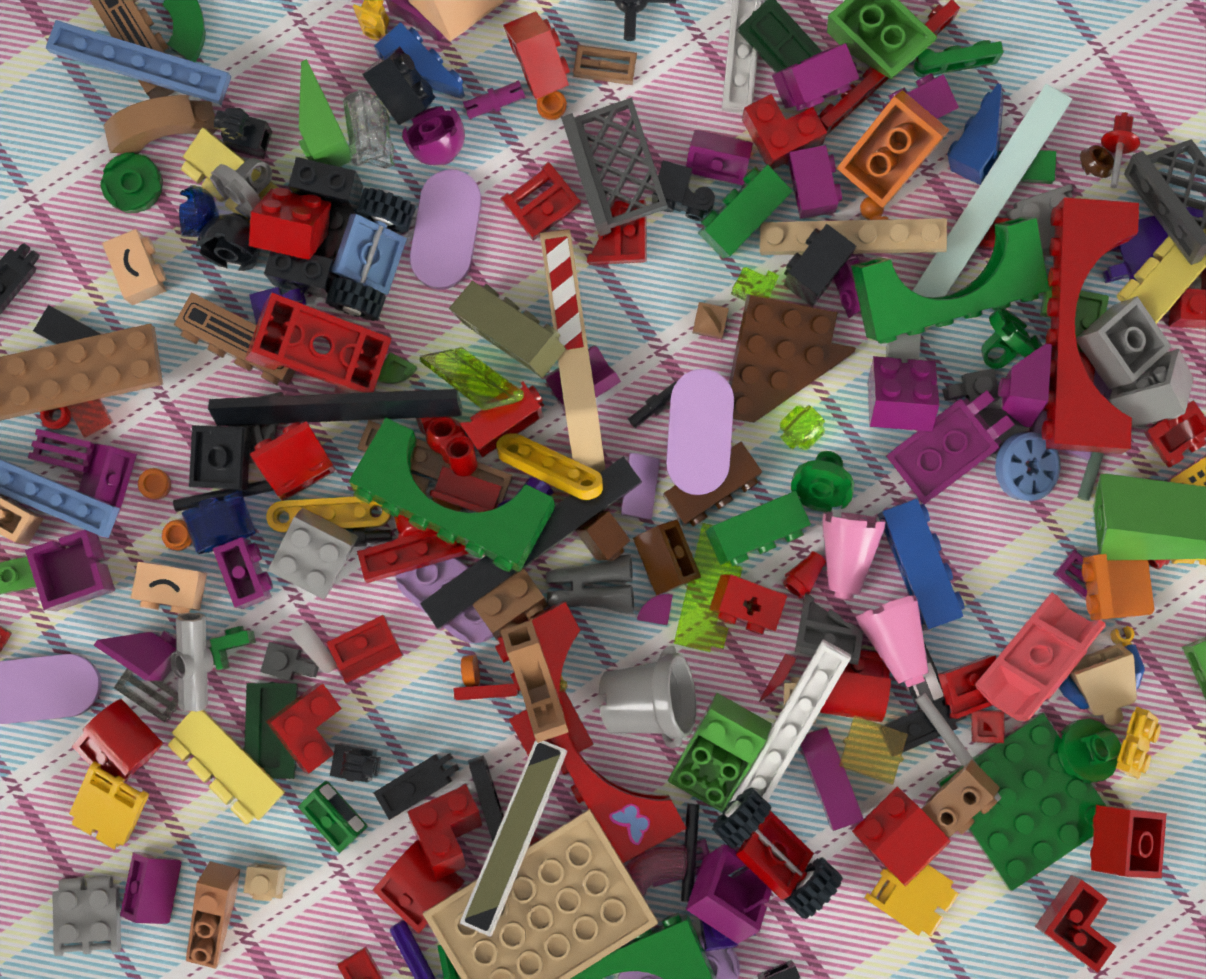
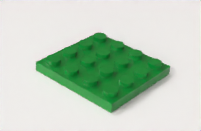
M1039 713L1006 735L1005 743H994L973 757L978 766L1000 787L998 793L1001 799L986 814L979 811L973 816L972 819L975 822L968 830L1010 891H1013L1094 836L1093 817L1096 812V805L1106 806L1091 783H1083V780L1076 776L1071 777L1060 763L1057 751L1058 743H1061L1062 739L1044 713ZM961 765L960 767H958L957 769H955L954 771H952L951 773L937 781L940 788L949 779H951L960 769H962L963 766Z

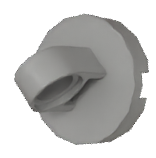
M251 158L245 161L236 171L227 165L220 164L211 172L210 179L225 200L230 197L238 204L235 209L250 219L251 211L261 201L258 194L271 181L272 169L267 163ZM257 166H260V177L252 181V171Z

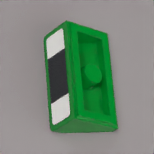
M328 781L315 788L298 806L302 813L339 854L368 827Z

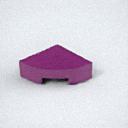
M662 594L648 600L639 611L637 620L667 626L673 594Z

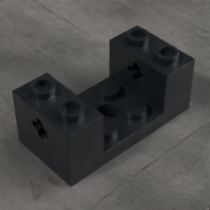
M296 157L288 186L294 194L303 196L316 195L321 200L331 202L328 236L310 260L270 251L264 275L276 287L289 290L300 289L305 294L327 298L333 278H339V275L332 273L331 270L350 214H356L363 184L355 170Z

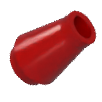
M812 551L804 560L785 574L786 579L782 582L783 586L798 598H803L805 594L809 595L822 568L826 564V560L817 552Z

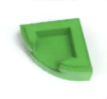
M389 352L383 363L378 381L387 384L400 383L410 378L418 368L414 364Z

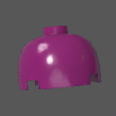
M443 106L426 109L411 119L413 125L409 130H407L406 126L404 127L402 139L416 160L426 165H445L452 162L464 146L465 129L459 114L454 108L450 107L451 111H445Z

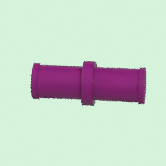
M517 80L496 90L493 88L487 89L488 93L468 101H463L469 120L493 110L499 112L501 111L500 107L526 99L520 81Z

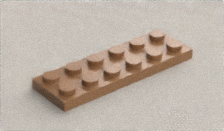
M150 323L0 357V421L163 385L155 327Z

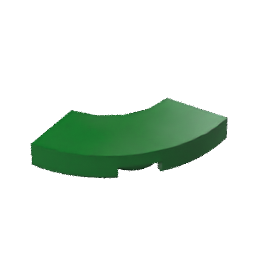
M165 0L162 5L171 15L173 21V32L167 45L184 59L196 62L203 49L206 36L202 8L197 0Z

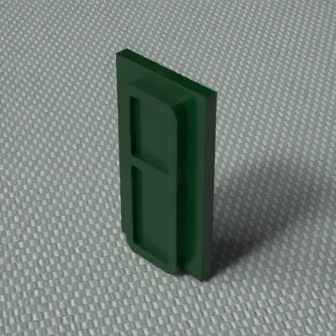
M766 0L736 29L775 73L796 63L799 65L801 64L800 61L822 52L776 0Z
M246 683L244 751L273 779H295L296 761L266 721L297 698L298 683Z

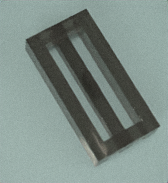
M127 668L114 686V689L164 723L169 722L172 713L179 707L178 690L164 681H149L172 696L173 700L170 701L132 675L133 672ZM126 682H130L166 706L165 712L126 687Z

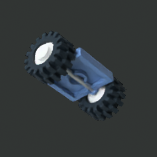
M374 188L363 189L356 214H350L331 270L332 273L343 278H333L326 298V304L334 307L336 310L344 311L346 314H352L354 317H361L371 321L379 320L386 299L385 295L389 294L407 238L395 232H408L416 210L414 204H411L408 200H403L400 196H394L390 192L385 193L380 189L378 191Z

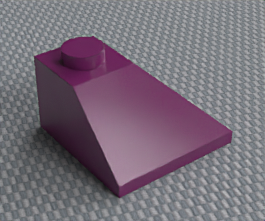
M1044 344L1012 366L1006 378H1001L999 382L998 396L1002 397V409L1024 427H1031L1048 402L1051 344Z
M165 630L162 634L160 632H145L100 639L94 644L96 648L145 681H164L172 670L170 663L171 655L177 651L176 636Z

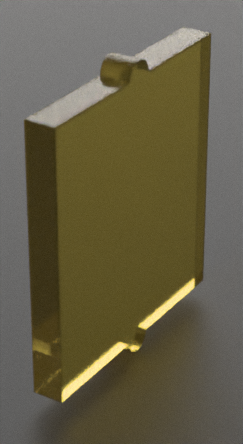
M853 716L848 736L843 739L845 746L839 766L893 785L899 763L904 760L902 752L908 734Z

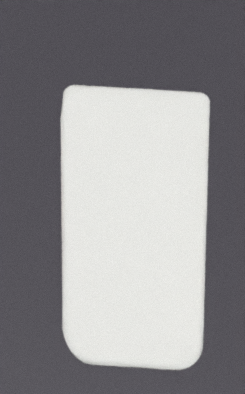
M305 622L289 631L291 637L323 672L329 673L338 668L332 654L308 623Z

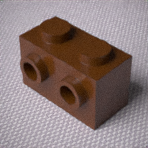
M678 519L657 525L633 537L656 596L701 578Z

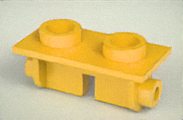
M364 0L361 7L353 4L352 7L365 36L379 41L380 38L382 39L388 34L387 27L390 19L383 6V0Z

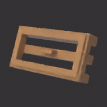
M577 45L573 77L633 85L637 53ZM582 55L629 61V65L602 60L582 59ZM580 67H588V68H596V69H603V70H610V71H617V72H625V73H628V74L614 73V72H607V71H600V70H593V69H585V68H580Z

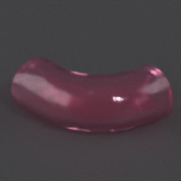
M655 847L634 857L625 866L644 898L648 888L653 883L661 879L684 878L687 867L686 847Z

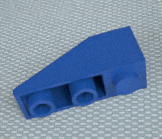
M400 22L374 45L379 59L400 46L404 53L412 58L416 70L431 85L433 90L460 99L465 97L462 86L464 81L453 69L448 71L442 65L443 59L433 48L429 51L422 44V37L414 28L407 29Z
M997 83L991 93L988 92L984 96L980 110L975 117L971 116L964 127V133L958 141H954L947 152L950 171L981 185L999 157L1004 103L1001 84Z

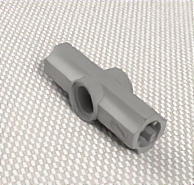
M188 612L179 614V617L176 618L177 651L172 653L170 663L175 677L178 678L179 709L197 712L204 710L205 706L208 705L207 673L212 671L214 662L212 653L206 646L205 615Z

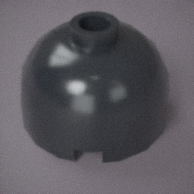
M237 213L223 214L211 218L202 228L196 243V247H201L199 253L202 257L223 268H227V262L239 264L241 266L238 271L253 269L257 264L260 254L259 248L249 246L250 222L244 216Z

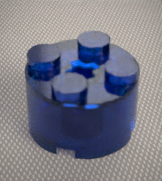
M241 491L226 495L222 501H218L217 497L205 499L199 502L200 508L194 507L181 513L196 553L213 552V548L241 537L248 539L256 534L255 526Z

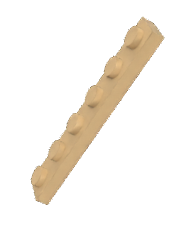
M947 218L763 222L760 225V255H795L797 252L802 255L808 248L805 242L816 228L821 231L826 224L857 246L853 254L947 251Z

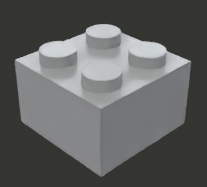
M1138 296L1114 304L1076 337L1077 344L1109 389L1133 383L1172 348Z
M302 508L294 516L267 571L324 600L332 590L359 536Z

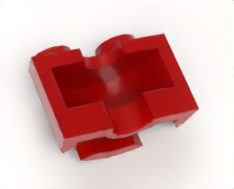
M1193 400L1187 404L1185 414L1175 419L1160 420L1143 433L1164 464L1170 468L1184 459L1182 453L1186 449H1189L1192 453L1206 445V417Z

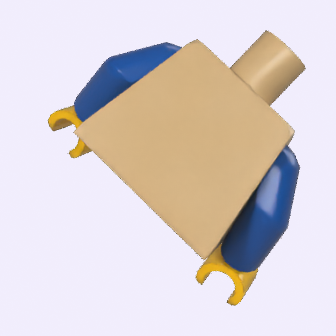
M1129 626L1123 628L1126 639L1120 637L1117 628L1112 630L1110 634L1111 640L1116 645L1084 656L1059 687L1063 696L1079 709H1087L1094 716L1103 714L1104 721L1108 725H1115L1124 720L1121 707L1130 705L1137 700L1136 690L1139 689L1145 671L1136 645L1131 643L1135 633L1133 628Z

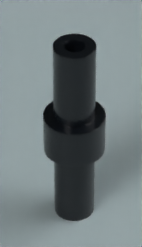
M677 381L660 394H653L645 401L646 405L628 418L630 424L637 428L653 414L657 416L666 409L665 405L670 401L672 390Z
M353 528L351 532L359 536L354 547L367 546L368 543L392 541L391 530L367 531V528Z

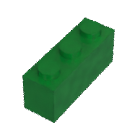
M769 165L760 169L755 166L744 176L743 181L745 184L739 191L735 188L732 189L722 199L725 205L718 212L712 210L701 221L704 227L698 234L722 259L730 257L793 192Z
M793 491L713 525L705 532L720 565L730 562L733 567L749 560L747 554L758 550L761 555L776 548L775 542L785 538L788 543L804 536L802 530L810 526L811 523L797 492Z

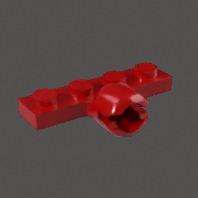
M401 514L398 517H394L398 530L397 539L357 551L366 584L470 554L465 550L466 546L456 541L454 544H449L441 540L437 536L438 532L426 528L425 531L418 529L409 523V518Z

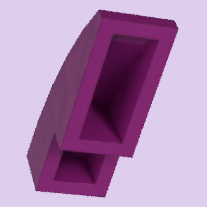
M824 727L807 733L800 748L817 796L822 803L830 829L835 831L864 821L828 728Z

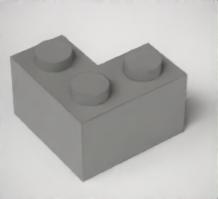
M1180 349L1166 352L1133 383L1113 388L1109 400L1113 406L1132 418V427H1143L1151 422L1163 419H1175L1186 412L1194 378Z

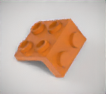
M1106 554L1083 558L1082 576L1087 588L1086 608L1090 614L1091 621L1151 615L1154 612L1148 560H1107Z

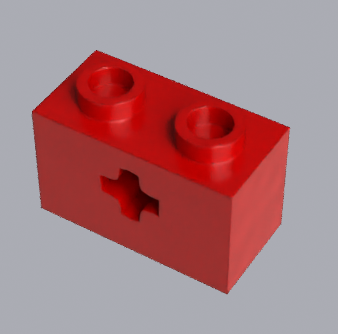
M721 574L709 610L718 613L717 619L735 625L737 620L747 624L746 630L763 635L764 631L776 632L787 595L731 574ZM744 601H747V604L751 606L750 611L743 606Z

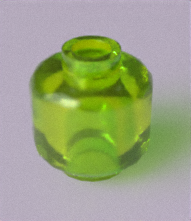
M797 405L780 421L779 427L783 432L780 439L791 450L797 446L799 449L806 451L824 435L825 428L823 424L826 421L810 405L806 407Z

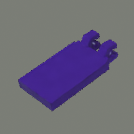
M1189 206L1186 207L1192 216L1202 217V210ZM1155 216L1139 219L1138 234L1129 242L1111 250L1120 249L1124 262L1109 266L1107 270L1102 272L1105 283L1128 277L1129 280H1136L1134 278L1136 272L1150 257L1155 258L1153 253L1169 236Z

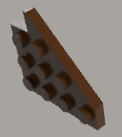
M747 294L729 379L734 396L733 419L755 423L855 352V347L831 343L838 312Z

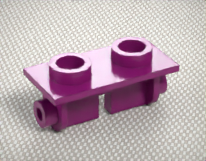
M854 254L851 255L833 279L840 295L841 305L845 309L848 318L861 311L851 265L860 262L858 256H854Z

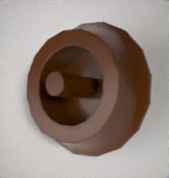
M1093 145L1081 151L1080 161L1086 175L1091 173L1099 178L1111 176L1114 158L1108 150L1101 146Z

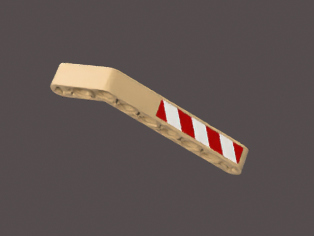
M570 229L540 233L553 328L561 335L558 340L566 348L559 357L558 364L572 459L601 473L605 470V461Z

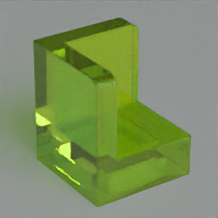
M744 267L732 288L731 295L746 301L747 294L769 299L779 275L768 270L765 276Z

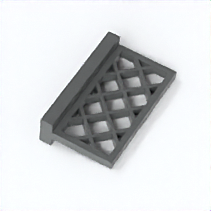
M632 97L574 117L573 113L561 117L589 208L600 236L611 233L610 228L668 209ZM626 109L630 110L631 118L626 127L613 122L618 112ZM596 120L602 123L603 126L597 137L585 132L584 124ZM633 125H635L636 131L631 130ZM609 127L622 132L616 145L602 140ZM628 135L640 140L635 153L621 148ZM588 140L593 142L591 147ZM599 145L612 150L606 163H602L593 157ZM642 151L644 153L645 158L640 156ZM618 153L631 159L624 172L611 167ZM636 162L644 164L649 168L644 180L630 175ZM597 167L602 169L600 174L598 172ZM607 172L621 177L614 191L602 185ZM651 177L654 185L649 184ZM626 180L640 186L633 199L620 194ZM646 188L657 193L660 202L646 206L638 201ZM606 194H608V195L611 196L608 201H607ZM616 198L630 204L625 214L616 217L612 216L610 209Z
M1192 139L1146 155L1144 151L1133 154L1124 173L1125 177L1190 265L1202 261L1206 254V234L1203 229H1206V202L1189 197L1190 190L1206 194V185L1193 181L1195 174L1206 177V157ZM1187 151L1194 162L1192 164L1176 159L1177 155ZM1158 162L1168 165V172L1158 171L1153 163ZM1173 168L1191 172L1189 180L1172 175ZM1169 183L1186 188L1184 196L1174 193ZM1186 206L1202 210V217L1192 216L1186 209Z

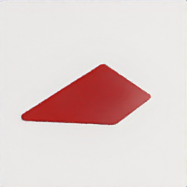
M787 654L784 655L759 702L785 681L796 661L795 657Z

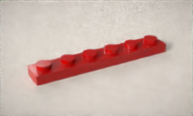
M950 0L944 7L939 4L930 12L927 17L929 20L924 25L937 36L955 19L960 6L954 0ZM869 67L862 75L864 79L857 86L852 83L851 89L841 94L840 97L842 99L835 106L830 103L819 114L827 135L890 78Z

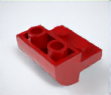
M861 650L858 664H847L819 713L876 722L883 721L889 701L891 679H889L890 670L877 652Z
M120 698L103 709L82 729L83 734L72 747L89 765L96 761L101 764L100 768L116 778L121 776L125 779L124 783H126L136 770L146 764L164 743Z
M417 839L386 872V875L372 891L419 934L428 924L423 913L457 892L465 881L456 872L436 881Z

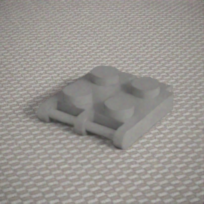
M1072 184L1018 201L1013 205L1014 209L1006 213L1008 219L1019 217L1037 218L1044 258L1050 257V241L1055 233V226H1051L1050 223L1052 209L1064 197L1073 198L1071 193L1074 191Z
M113 876L90 877L87 879L86 889L84 877L59 880V890L52 892L54 955L63 956L64 952L83 951V954H91L93 950L111 949L112 952H120V886L113 887ZM111 940V943L93 944L94 941L102 942ZM82 942V945L64 946V944Z

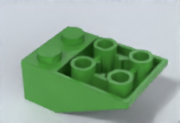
M716 693L668 778V782L723 812L767 741L772 723Z

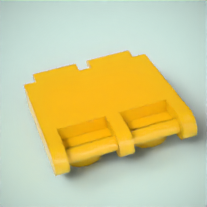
M1136 707L1126 731V739L1123 740L1117 758L1116 768L1136 779H1140V772H1147L1151 755L1146 753L1149 751L1150 742H1157L1161 730V725L1158 724L1159 719L1150 711Z
M94 761L85 775L69 814L74 817L72 821L73 826L90 836L92 832L94 833L97 830L96 839L115 850L116 846H123L129 841L149 797V793L144 790L142 792L137 791L124 783V778L112 776L100 768L101 764Z
M928 864L906 887L888 869H882L880 872L882 877L871 894L867 893L864 898L919 936L923 931L932 936L943 919L935 910L937 907H940L948 912L959 893L951 888L952 880ZM889 880L887 885L882 889L886 881Z

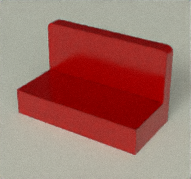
M442 466L435 489H431L429 496L475 512H485L496 508L503 486L471 475L460 477L452 473L450 468Z

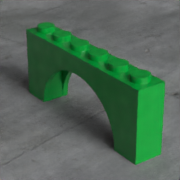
M1019 217L995 224V244L986 267L973 282L949 295L923 297L916 294L899 279L891 259L879 257L851 265L866 338L878 341L879 344L893 342L897 340V335L907 333V335L925 332V327L934 324L936 327L951 325L954 323L955 318L964 316L966 319L981 316L983 314L982 310L1006 309L1011 306L1010 302L1019 299L1021 302L1033 301L1039 298L1040 293L1050 291L1037 218Z
M385 418L348 481L354 491L353 495L365 503L370 504L371 501L382 505L381 509L394 517H398L401 514L409 518V523L418 529L425 531L426 528L438 532L437 536L449 544H454L456 541L466 546L465 550L478 558H482L485 555L493 559V564L504 571L510 572L513 569L520 572L555 508L554 498L525 484L512 500L490 511L465 513L445 508L428 498L413 480L411 460L417 443L414 431Z
M679 913L664 918L661 921L662 926L652 930L650 928L570 979H603L616 973L629 971L650 973L663 979H716V976L689 915L680 917Z

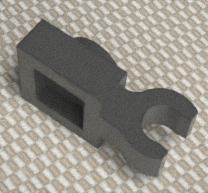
M994 369L964 374L961 376L962 383L948 385L942 389L945 401L966 397L971 403L986 390L995 399L994 401L1001 399L998 396V384Z
M269 642L260 672L293 681L295 672L309 677H316L319 667L314 663L299 660L302 650Z

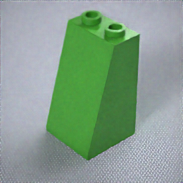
M1100 474L1093 504L1098 555L1106 554L1107 560L1206 559V487L1114 474Z

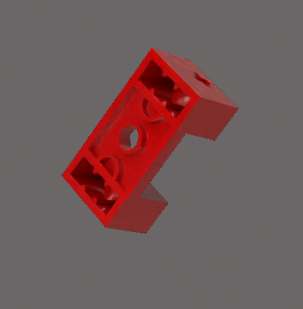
M271 293L263 305L245 360L274 371L279 365L323 380L336 385L334 393L337 394L374 392L392 338L278 294ZM321 337L328 341L330 345L328 353L320 354L315 351L313 347L315 338Z

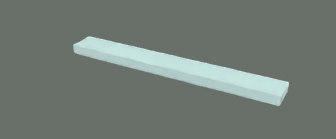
M1045 84L947 236V251L936 253L912 290L913 292L923 297H940L948 294L1072 102L1071 97Z

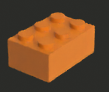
M902 90L891 99L836 169L884 208L950 130Z

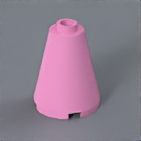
M823 512L822 524L829 590L835 591V597L853 599L854 594L861 593L885 529V520L881 519L876 522V517L845 512H842L840 518L834 517L833 512Z
M915 595L883 604L882 607L875 609L874 612L870 609L856 617L859 626L898 684L905 682L906 687H911L925 681L923 675L929 673L919 605Z

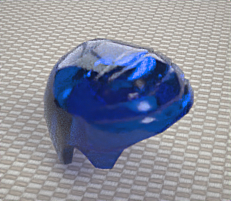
M190 185L187 189L180 192L181 195L188 198L187 201L179 206L181 236L199 237L205 224L211 218L219 216V211L214 197L209 191L200 186Z

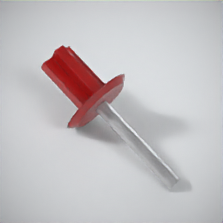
M1122 112L1121 116L1116 115L1113 131L1104 134L1101 138L1102 146L1109 152L1115 153L1110 187L1113 189L1118 186L1122 154L1131 153L1140 146L1139 137L1132 133L1134 118L1128 116V112Z

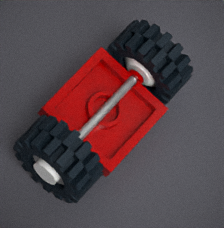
M752 787L746 789L743 794L738 795L736 800L729 804L728 808L723 810V814L713 824L712 830L729 847L736 848L737 845H741L736 856L801 918L807 919L809 916H813L816 910L820 911L825 902L828 903L831 900L830 897L835 895L838 891L837 888L841 886L843 877L823 857L814 860L813 864H808L814 853L771 811V805Z

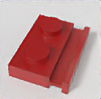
M381 615L326 642L339 671H341L345 684L404 656L385 615Z
M988 655L938 674L946 705H949L951 709L950 718L958 719L992 706L976 688L975 684L996 660V655Z

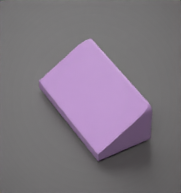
M630 453L628 463L642 483L623 497L621 516L652 520L660 459Z

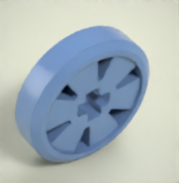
M1020 432L1009 437L1000 447L995 463L996 477L1000 487L1010 497L1023 501H1036L1047 496L1057 484L1061 470L1058 450L1046 449V440L1042 439V434L1036 432ZM1026 461H1030L1028 464V466L1031 468L1030 472H1027L1028 467L1027 465H1025Z

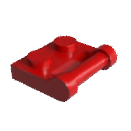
M549 162L541 167L542 171L511 194L506 193L500 198L506 209L514 216L533 241L540 236V233L549 230L581 205L579 198ZM547 181L553 183L550 188L522 209L519 207V202Z

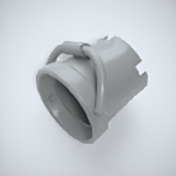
M671 645L665 648L657 662L603 673L599 684V695L606 694V705H599L603 724L608 732L614 734H662L666 746L671 749L680 747L682 745V738L691 734L696 718L695 686L686 659L679 653H676L674 646Z

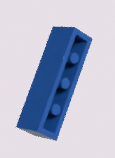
M917 498L877 514L879 520H885L884 533L908 595H915L918 601L922 631L964 617L961 611L965 609L964 602L959 592L954 593L950 582L953 580L952 571L947 562H942L938 552L942 550L939 538L936 533L931 534L927 524L930 521V516L924 504L920 505Z

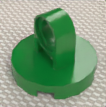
M997 308L989 316V322L995 332L984 342L981 353L988 367L999 369L1006 366L1018 354L1025 358L1043 345L1036 335L1030 338L1025 330L1027 325L1015 314L1007 309L1000 310V308ZM1001 347L1005 350L999 358L993 359L988 357V353L993 348Z
M822 451L817 455L815 461H807L798 466L793 473L791 491L797 492L803 506L815 511L831 512L832 507L842 505L841 509L848 506L852 501L855 483L851 474L843 468V460L838 454L832 451Z
M1089 718L1071 722L1063 728L1061 733L1064 734L1062 735L1061 743H1058L1057 751L1060 763L1071 777L1076 776L1083 780V783L1089 784L1104 781L1114 774L1121 744L1118 737L1100 721Z

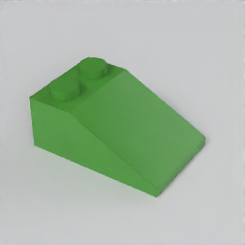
M845 0L828 15L827 33L839 45L846 43L852 56L890 79L895 77L937 40V36L899 0Z
M307 59L301 61L299 130L303 139L298 142L308 160L341 167L355 160Z

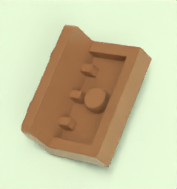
M522 569L472 604L497 641V637L501 635V630L521 624L544 612V609L548 607L545 597L525 569Z

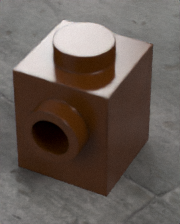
M610 511L601 512L575 531L596 560L613 561L624 553L623 547L631 541Z

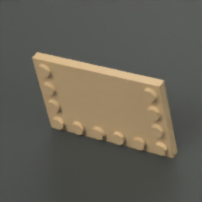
M591 809L583 812L528 847L491 937L460 924L478 878L423 913L461 979H570L658 924L656 916Z

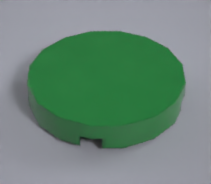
M126 152L115 156L106 164L103 170L104 174L100 183L102 193L115 209L122 212L139 213L145 211L157 202L162 192L163 178L160 170L147 156Z

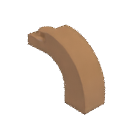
M188 95L164 96L138 102L118 111L103 125L110 153H139L148 143L158 138L174 134H198L202 127L212 134L218 130L214 128L215 114L212 102L189 100Z
M532 620L501 630L506 652L517 678L537 743L568 733L563 710Z

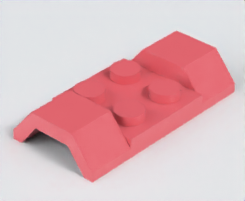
M1051 592L977 681L975 686L993 706L1017 721H1029L1043 702L1051 698L1086 655L1087 648L1105 628L1106 624L1101 620L1089 621L1073 612L1056 594Z

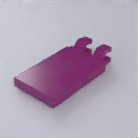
M988 390L971 403L967 398L964 400L960 398L936 417L932 432L917 431L886 455L924 505L1000 448L998 445L1001 443L998 437L1015 425L1007 415L991 427L978 412L995 400Z

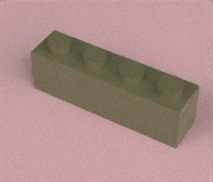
M471 281L449 307L450 311L468 328L543 378L566 350L558 340L561 335L548 324H545L544 327L540 326V321L529 311L525 310L523 314L519 312L520 308L509 298L505 297L503 300L498 298L500 295L488 284L482 287Z

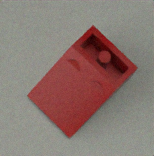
M307 421L302 424L295 422L287 426L283 430V435L274 440L268 438L259 442L254 447L255 451L250 453L251 458L282 501L289 499L337 471Z

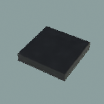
M192 425L189 487L248 490L251 428Z

